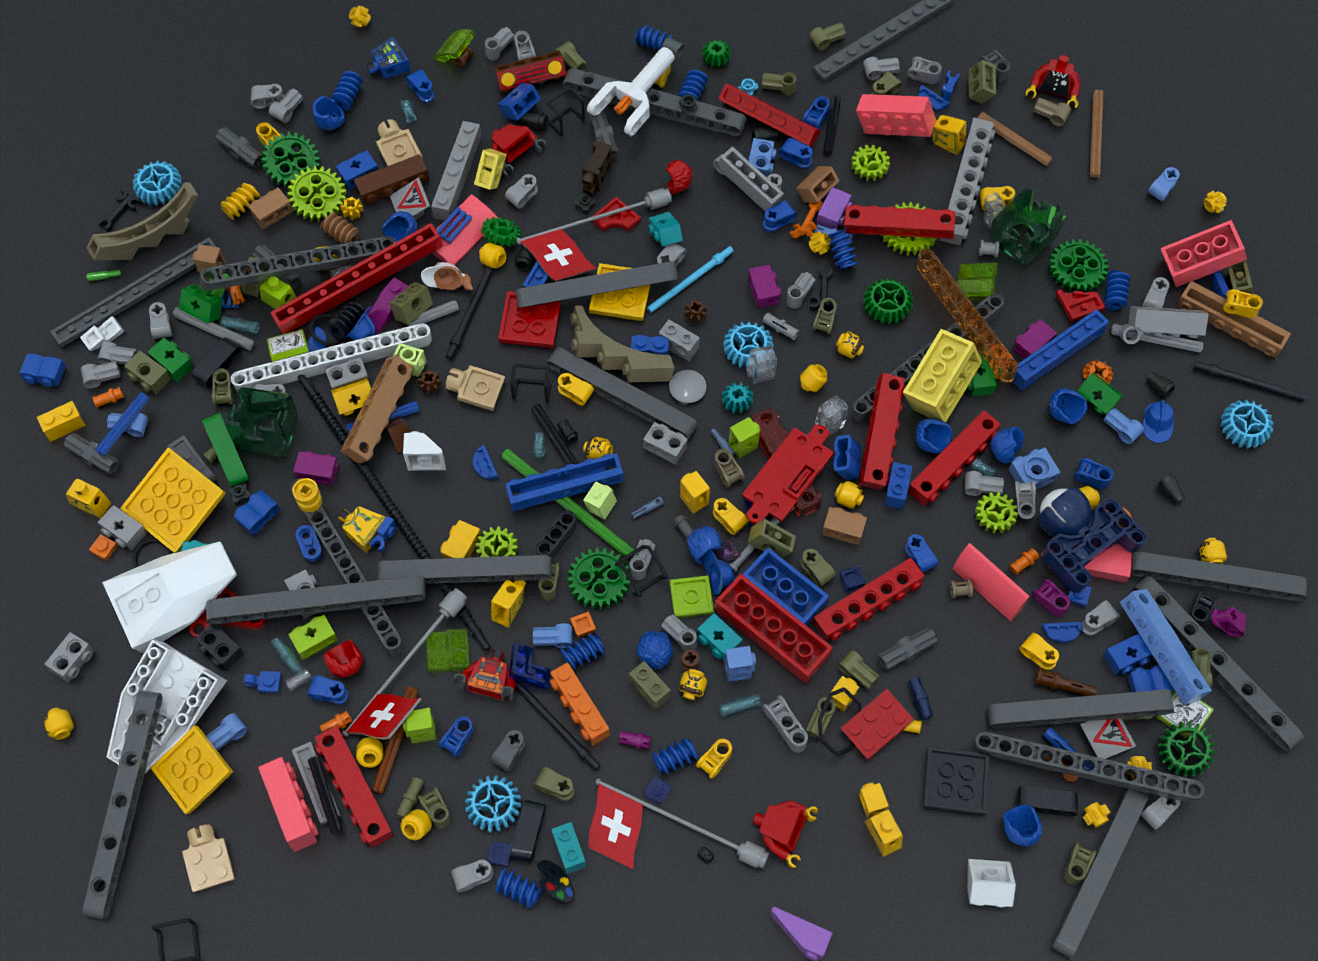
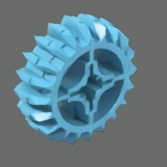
M157 160L156 164L150 161V165H144L143 169H138V173L134 174L133 189L137 197L144 203L147 202L150 206L153 203L157 207L159 203L165 205V202L170 201L182 186V178L176 167H173L171 163L167 164L165 161L160 163Z
M750 321L747 325L741 322L740 327L735 324L733 329H729L728 334L725 335V341L723 342L724 353L727 355L728 360H732L733 365L739 363V368L745 365L747 370L749 366H753L755 369L757 364L762 366L763 362H767L769 356L772 355V336H769V330L764 331V326L758 327L757 322L754 325H751ZM757 340H759L762 343L763 348L759 347V344H757ZM734 342L740 347L739 351L735 348Z
M1247 399L1243 403L1238 400L1236 403H1231L1224 410V414L1221 416L1222 422L1220 427L1223 428L1222 433L1227 434L1226 439H1232V444L1238 443L1239 448L1245 445L1246 449L1251 446L1255 449L1258 445H1263L1270 438V434L1273 432L1272 415L1266 414L1268 409L1263 410L1261 408L1262 404L1255 405V400L1251 403Z
M495 775L494 781H491L490 777L487 776V782L483 783V780L479 779L480 786L472 785L474 792L468 791L467 794L470 798L465 799V803L469 806L465 809L466 812L470 813L468 815L469 820L474 819L473 824L475 826L480 824L481 830L488 826L489 832H492L493 827L496 826L497 831H501L500 825L508 828L507 821L514 823L515 819L513 816H519V811L516 809H520L522 806L518 802L521 800V796L516 795L518 788H512V781L506 784L505 777L499 781L498 776ZM494 789L501 790L508 796H498L494 793ZM487 791V797L481 800L480 803H477L480 796ZM491 796L496 801L495 812L493 807H491ZM507 804H510L508 810L499 817L500 810L503 807H507ZM478 811H488L493 815V818L484 817Z

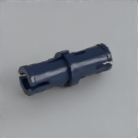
M916 677L909 680L908 683L914 697L913 702L918 707L921 720L933 717L934 714L928 701L929 696L923 688L921 678Z

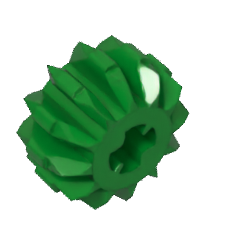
M715 39L712 42L707 41L702 49L703 60H705L706 65L711 64L712 68L714 66L718 68L721 65L726 66L730 60L731 49L728 47L727 42L722 43L721 39L719 41H715Z

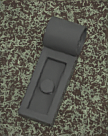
M184 435L168 445L170 449L175 451L212 482L217 480Z

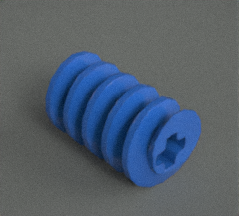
M647 24L644 28L640 27L636 33L635 43L641 44L643 47L647 46L648 49L653 48L655 52L662 49L667 32H664L661 36L660 29L654 33L655 27H652L650 31Z
M698 70L689 71L677 96L692 95L696 98V101H699L704 91L703 88H705L708 82V76Z
M352 71L343 72L333 92L334 94L331 96V100H334L343 111L350 110V105L353 104V100H355L359 92L358 89L361 87L360 83L363 82L361 76Z
M846 230L828 235V238L833 239L829 244L835 246L831 249V252L837 253L833 256V259L839 260L835 263V266L841 267L838 270L850 268L858 264V261H852L856 254H851L850 252L855 248L848 246L853 240H847L851 233H845Z
M1120 270L1108 272L1104 302L1107 310L1117 311L1128 305L1129 281L1131 280L1129 274Z
M596 631L595 637L591 634L588 635V641L585 638H581V645L575 641L573 643L574 649L570 645L566 646L567 652L560 649L565 663L568 662L574 670H576V663L583 666V659L590 663L591 655L597 659V652L605 655L604 646Z
M682 738L681 744L677 741L674 742V748L668 745L666 747L667 752L664 749H659V755L656 752L652 753L653 762L660 775L661 771L668 775L669 767L676 771L677 763L684 767L683 760L691 764V756L698 760L696 749L689 738L688 740Z
M505 867L498 879L496 892L500 894L504 891V897L511 895L513 901L519 898V904L521 905L527 901L526 907L531 908L539 900L543 888H536L537 881L529 885V877L521 881L522 874L514 878V870L506 874L507 867Z

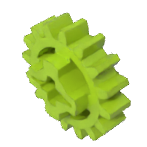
M865 145V149L859 147L858 152H854L851 168L855 169V175L860 174V179L866 177V181H869L870 178L876 181L877 176L881 179L883 174H887L890 157L886 156V151L881 152V147L875 149V145H872L871 148Z
M992 492L989 493L988 497L983 495L982 499L977 503L978 507L975 509V513H977L975 519L981 520L979 526L985 525V531L991 528L994 534L996 530H999L1000 533H1003L1004 529L1009 531L1011 525L1015 524L1018 513L1015 512L1017 506H1012L1014 500L1010 499L1008 501L1007 495L1005 494L1001 497L1000 492L996 496ZM1009 515V518L1004 521V518Z
M498 526L497 530L494 531L490 527L489 533L483 531L484 537L478 536L480 543H476V549H478L476 551L477 556L490 557L487 554H490L492 557L516 556L515 552H518V546H516L518 544L517 539H513V532L508 534L507 528L501 531L500 526Z

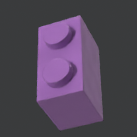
M832 187L818 213L816 224L831 229H838L839 226L842 227L845 221L846 206L853 205L851 202L852 195Z

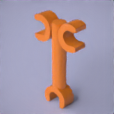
M821 200L816 204L809 203L811 209L802 226L795 224L793 225L795 231H790L792 238H798L805 234L807 236L813 235L811 230L816 229L817 226L812 220L823 205Z

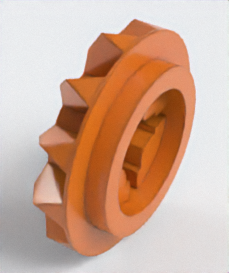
M1098 359L1096 361L1091 360L1085 365L1083 369L1085 380L1091 373H1095L1097 369L1098 372L1103 371L1100 376L1107 383L1111 382L1114 373H1112L1111 367L1106 362H1100Z

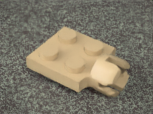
M392 119L387 120L390 125L389 128H387L384 121L378 126V133L381 139L376 141V145L387 166L420 154L423 160L409 129L401 130L397 122Z
M471 365L466 371L452 368L449 371L450 376L448 375L446 379V389L457 392L458 401L490 411L494 410L505 381V376Z
M209 824L200 825V831L195 827L190 829L187 833L190 846L187 850L182 851L192 892L194 893L235 880L226 841L224 838L216 839L213 828Z

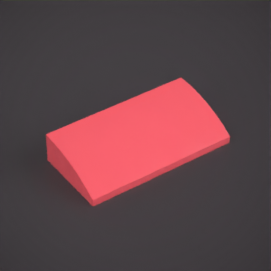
M472 194L459 206L461 211L464 210L467 215L472 216V220L451 244L441 239L443 247L432 253L441 261L453 264L454 266L483 238V233H481L483 221H486L487 218H498L484 203ZM463 218V219L456 225V227L447 235L448 238H449V237L452 235V233L460 226V224L465 220L464 218Z
M1115 544L1084 567L1090 572L1092 577L1127 583L1131 573V552L1127 551L1121 544Z
M971 543L966 546L952 568L965 581L971 579L973 588L1010 622L1022 611L1029 598L1027 593Z

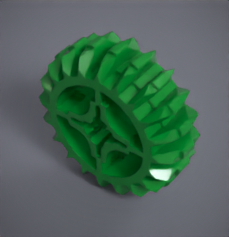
M888 277L885 281L880 278L878 283L873 281L872 285L868 286L867 291L864 293L863 304L865 305V311L869 312V317L874 316V321L881 320V324L884 321H887L889 325L892 321L897 324L899 320L903 321L905 316L908 317L910 310H912V293L908 290L907 285L902 286V281L897 283L895 278L892 281H889ZM875 296H877V297L879 298V299H878V300H879V303H876V302H875V300H874V297H875ZM899 298H900V300H901V302H902V305H901V306L898 305V301H897V300H898Z
M1180 721L1178 727L1175 724L1171 725L1172 731L1169 729L1164 731L1167 736L1162 735L1160 737L1165 743H1159L1158 747L1165 750L1159 752V756L1166 755L1162 763L1164 764L1169 761L1170 765L1167 769L1171 770L1175 767L1174 774L1176 775L1182 770L1183 777L1188 775V771L1191 777L1196 776V771L1199 774L1204 773L1202 767L1205 769L1210 768L1207 762H1214V759L1209 755L1216 754L1215 750L1210 749V747L1215 746V742H1208L1212 735H1204L1207 731L1206 728L1199 731L1200 724L1198 723L1192 728L1191 721L1187 722L1186 727ZM1180 733L1190 734L1186 741H1176L1173 739L1175 735ZM1196 737L1202 743L1203 753L1195 746ZM1190 742L1189 750H1191L1192 753L1188 752L1184 756L1185 748H1183L1182 745L1186 746ZM1171 745L1179 752L1178 761L1171 753ZM1188 757H1198L1201 759L1198 764L1184 765Z

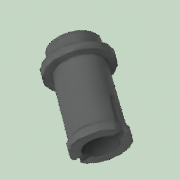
M680 515L674 520V526L680 529L687 540L694 529L687 521L688 517Z

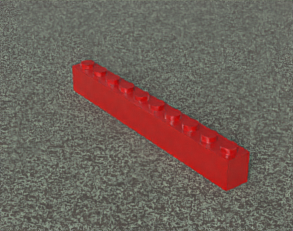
M432 223L270 313L282 334L289 333L311 321L313 317L331 310L443 247L441 237Z

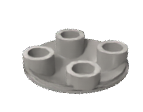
M683 370L672 377L669 383V390L671 395L680 404L687 405L705 396L706 381L696 371Z

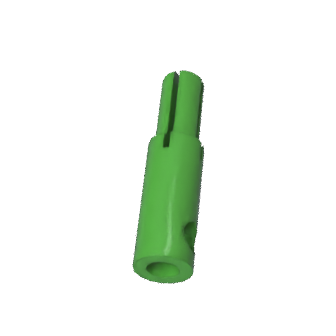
M120 270L87 273L88 281L121 276Z

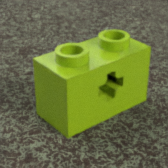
M750 417L730 427L729 445L736 452L735 455L738 459L758 449L760 427Z
M325 615L314 617L310 620V623L298 626L288 634L302 660L338 641Z
M430 708L413 710L404 720L403 729L406 732V737H410L412 744L437 740L435 722Z

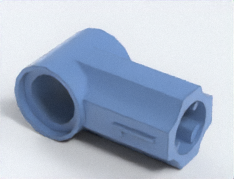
M1116 408L1112 409L1103 420L1118 432L1120 439L1126 444H1132L1144 432L1140 422L1134 419L1130 420Z
M111 413L108 416L107 428L111 430L122 414ZM138 413L124 432L135 437H143L149 418L142 413Z
M562 623L555 625V627H533V645H554L557 648H566L567 645H570L572 647V625Z
M232 713L226 716L221 721V725L206 737L218 751L231 740H238L244 736L248 729L237 714Z

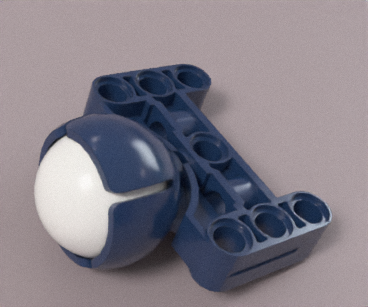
M1075 487L1057 489L1050 492L1043 499L1040 506V514L1037 517L1038 524L1042 530L1054 537L1046 544L1041 552V556L1074 593L1082 592L1091 582V575L1084 566L1117 542L1127 551L1136 552L1147 538L1145 532L1118 502L1108 499L1091 511L1089 499L1081 490Z

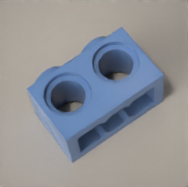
M753 138L749 162L765 177L773 172L774 163H771V160H775L777 149H774V141Z
M750 646L726 649L724 664L728 682L751 679L752 672L755 671L756 657L754 652L751 653Z

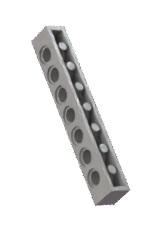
M973 117L948 207L949 210L956 211L954 239L940 238V241L961 246L962 239L966 240L969 229L965 227L966 224L970 225L972 214L969 213L970 210L974 211L977 201L973 200L974 196L978 197L980 186L977 183L982 182L984 175L981 169L985 168L988 158L985 157V154H989L992 144L989 143V140L994 138L995 130L992 129L994 122Z

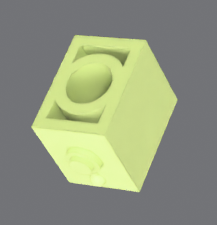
M399 343L394 355H398L413 366L410 374L419 377L426 364L424 350Z
M598 482L594 483L583 500L590 513L604 520L617 502L613 490L609 486Z

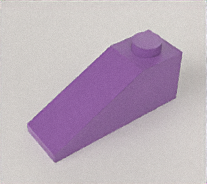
M773 906L770 915L799 950L805 953V957L813 961H817V959L822 960L832 932Z

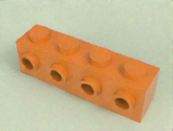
M567 662L550 672L551 680L549 682L552 688L560 693L561 696L559 698L564 707L570 709V716L574 723L580 725L582 729L580 732L586 741L589 740L591 745L594 746L609 737V727L569 663Z

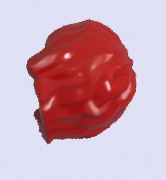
M677 159L669 162L665 170L672 177L671 181L667 183L670 194L684 191L690 186L693 177L690 166Z
M350 639L336 645L323 655L325 664L330 672L340 678L350 677L352 674H355L359 671L363 662L361 651L358 650L356 644Z

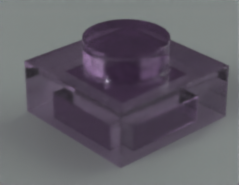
M732 539L722 543L720 549H715L720 560L726 563L740 557L739 551Z

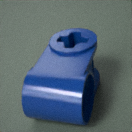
M422 69L406 76L409 87L422 102L428 103L434 99L432 82Z
M824 96L817 97L805 113L802 121L820 129L829 114L830 102L828 98Z
M789 137L778 151L782 159L800 168H809L812 165L811 157L813 151L811 147L794 138Z
M786 200L781 201L765 211L763 228L769 232L776 231L782 226L793 222L798 214Z
M1080 459V466L1078 471L1074 473V478L1081 483H1086L1098 489H1107L1113 479V470L1091 459Z
M918 534L911 535L905 545V552L908 557L912 558L922 573L937 566L938 560L924 538Z
M319 675L313 676L307 695L313 699L335 704H344L349 697L348 691L341 682Z
M466 716L456 719L449 731L440 740L439 747L447 749L457 758L475 732L472 721ZM468 724L469 729L462 732L459 730L462 725Z

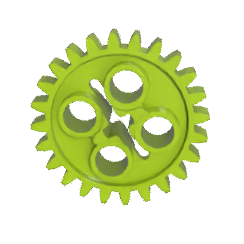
M314 166L313 170L307 167V172L300 170L301 176L295 174L296 180H290L292 186H288V191H290L288 192V198H290V204H293L292 210H297L298 216L303 213L304 219L310 216L311 221L315 217L320 222L321 217L325 219L332 212L340 213L339 208L341 205H344L343 200H346L345 184L341 183V177L337 178L336 172L331 174L330 168L325 172L323 166L320 170H317L316 166ZM316 180L320 181L319 184H313L312 182ZM329 191L334 192L332 195H327L326 193ZM308 193L307 196H301L300 194ZM317 203L322 204L320 207H315L314 205Z
M904 202L902 203V207H900L898 204L895 205L896 208L912 207L915 209H920L918 203L914 207L912 205V202L909 203V206H906ZM881 235L884 236L883 242L888 241L887 247L894 246L893 251L900 249V254L906 251L907 256H909L910 252L916 255L918 250L923 254L924 248L929 250L930 245L933 246L935 240H937V238Z

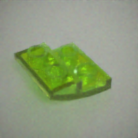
M461 29L451 33L434 55V60L447 62L450 58L457 59L475 36L473 30Z
M997 262L961 264L956 295L964 297L993 295L996 287Z
M447 629L446 632H431L426 638L427 672L454 671L466 669L470 666L467 629Z

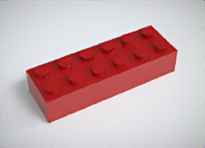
M742 574L715 601L714 610L805 684L808 683L832 655L833 647Z

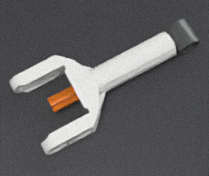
M667 37L662 45V49L657 52L631 83L623 81L606 83L590 101L587 112L594 116L600 114L608 103L617 96L620 102L614 107V110L617 111L618 115L623 114L629 106L636 108L634 113L627 119V124L624 128L626 134L633 136L650 117L646 92L674 59H678L682 55L685 48L684 44L671 37Z

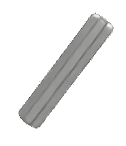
M456 300L424 311L408 324V327L426 323L458 311L459 306Z

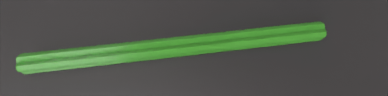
M506 449L502 453V458L526 478L531 474H539L510 449ZM565 497L555 500L566 510L572 511L577 519L623 556L634 551L632 547L571 498Z

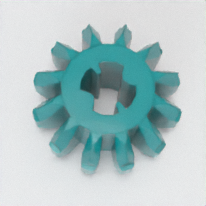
M733 382L732 387L727 385L725 391L722 392V404L726 405V410L732 409L733 414L736 411L742 414L743 409L748 411L750 405L753 404V392L749 391V386L743 387L742 382L739 385Z

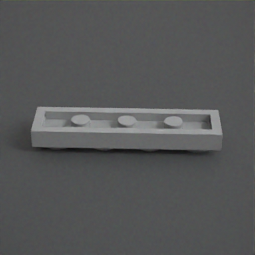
M308 742L292 749L318 819L321 825H324L328 822L308 763L309 758L317 755L312 743ZM330 790V793H331V796H332V799H333V802H334V805H335V808H336V811H337V815H338V818H339V817H341V815H340V812H339L338 807H337V805H336V802H335V800H334V797H333V795H332V792H331V790Z

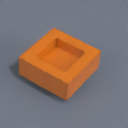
M100 534L89 548V551L107 561L118 545L116 542Z
M589 611L570 618L577 638L596 631Z

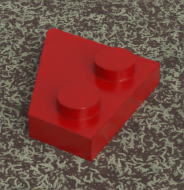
M1063 290L1056 291L1055 295L1071 323L1083 319L1096 309L1099 312L1105 310V305L1097 292L1083 293L1081 291H1074L1073 293H1063Z

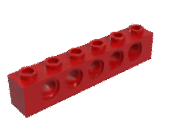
M909 558L814 616L812 624L823 640L826 642L829 640L835 641L842 635V632L847 629L848 631L853 630L860 621L869 620L878 610L883 611L887 609L894 600L900 601L903 599L907 592L918 590L923 585L925 576L912 558ZM902 579L906 584H900L897 580ZM887 589L890 591V594H884L881 590ZM871 599L874 601V604H868L865 600ZM849 609H855L858 613L852 614L849 612ZM839 619L842 623L835 624L832 620Z

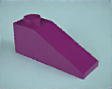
M395 277L382 290L368 315L375 325V335L380 334L394 318L389 302L409 287Z

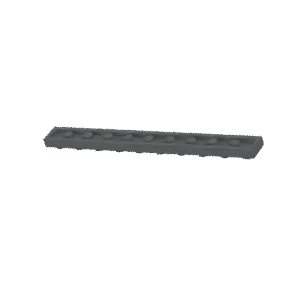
M923 0L814 66L813 72L824 83L951 5L955 0Z
M210 238L199 243L200 245L216 247ZM199 244L50 331L52 336L62 348L85 334L93 326L101 325L111 316H116L195 269L196 264L193 261L194 251H197Z

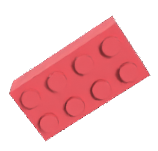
M862 94L856 109L864 134L931 137L936 122L929 97Z
M1232 220L1160 248L1175 287L1247 260L1245 248Z
M280 757L259 766V771L283 834L291 849L297 852L317 843L316 835L319 832L311 817L308 818L312 815L304 799H301L304 797V794L297 783V776L290 762H285Z

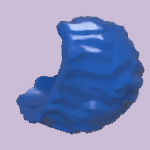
M321 96L313 102L314 122L319 128L330 131L343 125L345 121L344 112L334 100Z
M404 211L392 214L382 226L384 237L390 236L396 242L417 231L415 217Z
M1068 388L1058 389L1053 392L1049 401L1051 416L1061 422L1076 424L1087 411L1086 399L1081 394Z
M927 418L917 425L915 438L920 449L940 454L950 444L953 432L951 426L946 422Z
M1017 426L999 431L991 440L993 454H995V457L1000 462L1010 463L1015 459V453L1022 449L1025 435Z
M703 526L693 530L687 538V544L692 557L697 563L702 564L704 562L703 555L709 550L720 549L722 540L714 528Z
M651 631L646 632L640 637L636 652L641 663L645 661L651 669L657 670L663 669L665 665H668L673 656V646L666 633Z
M1019 805L1004 813V830L1011 842L1021 847H1029L1038 842L1042 835V823L1033 806Z

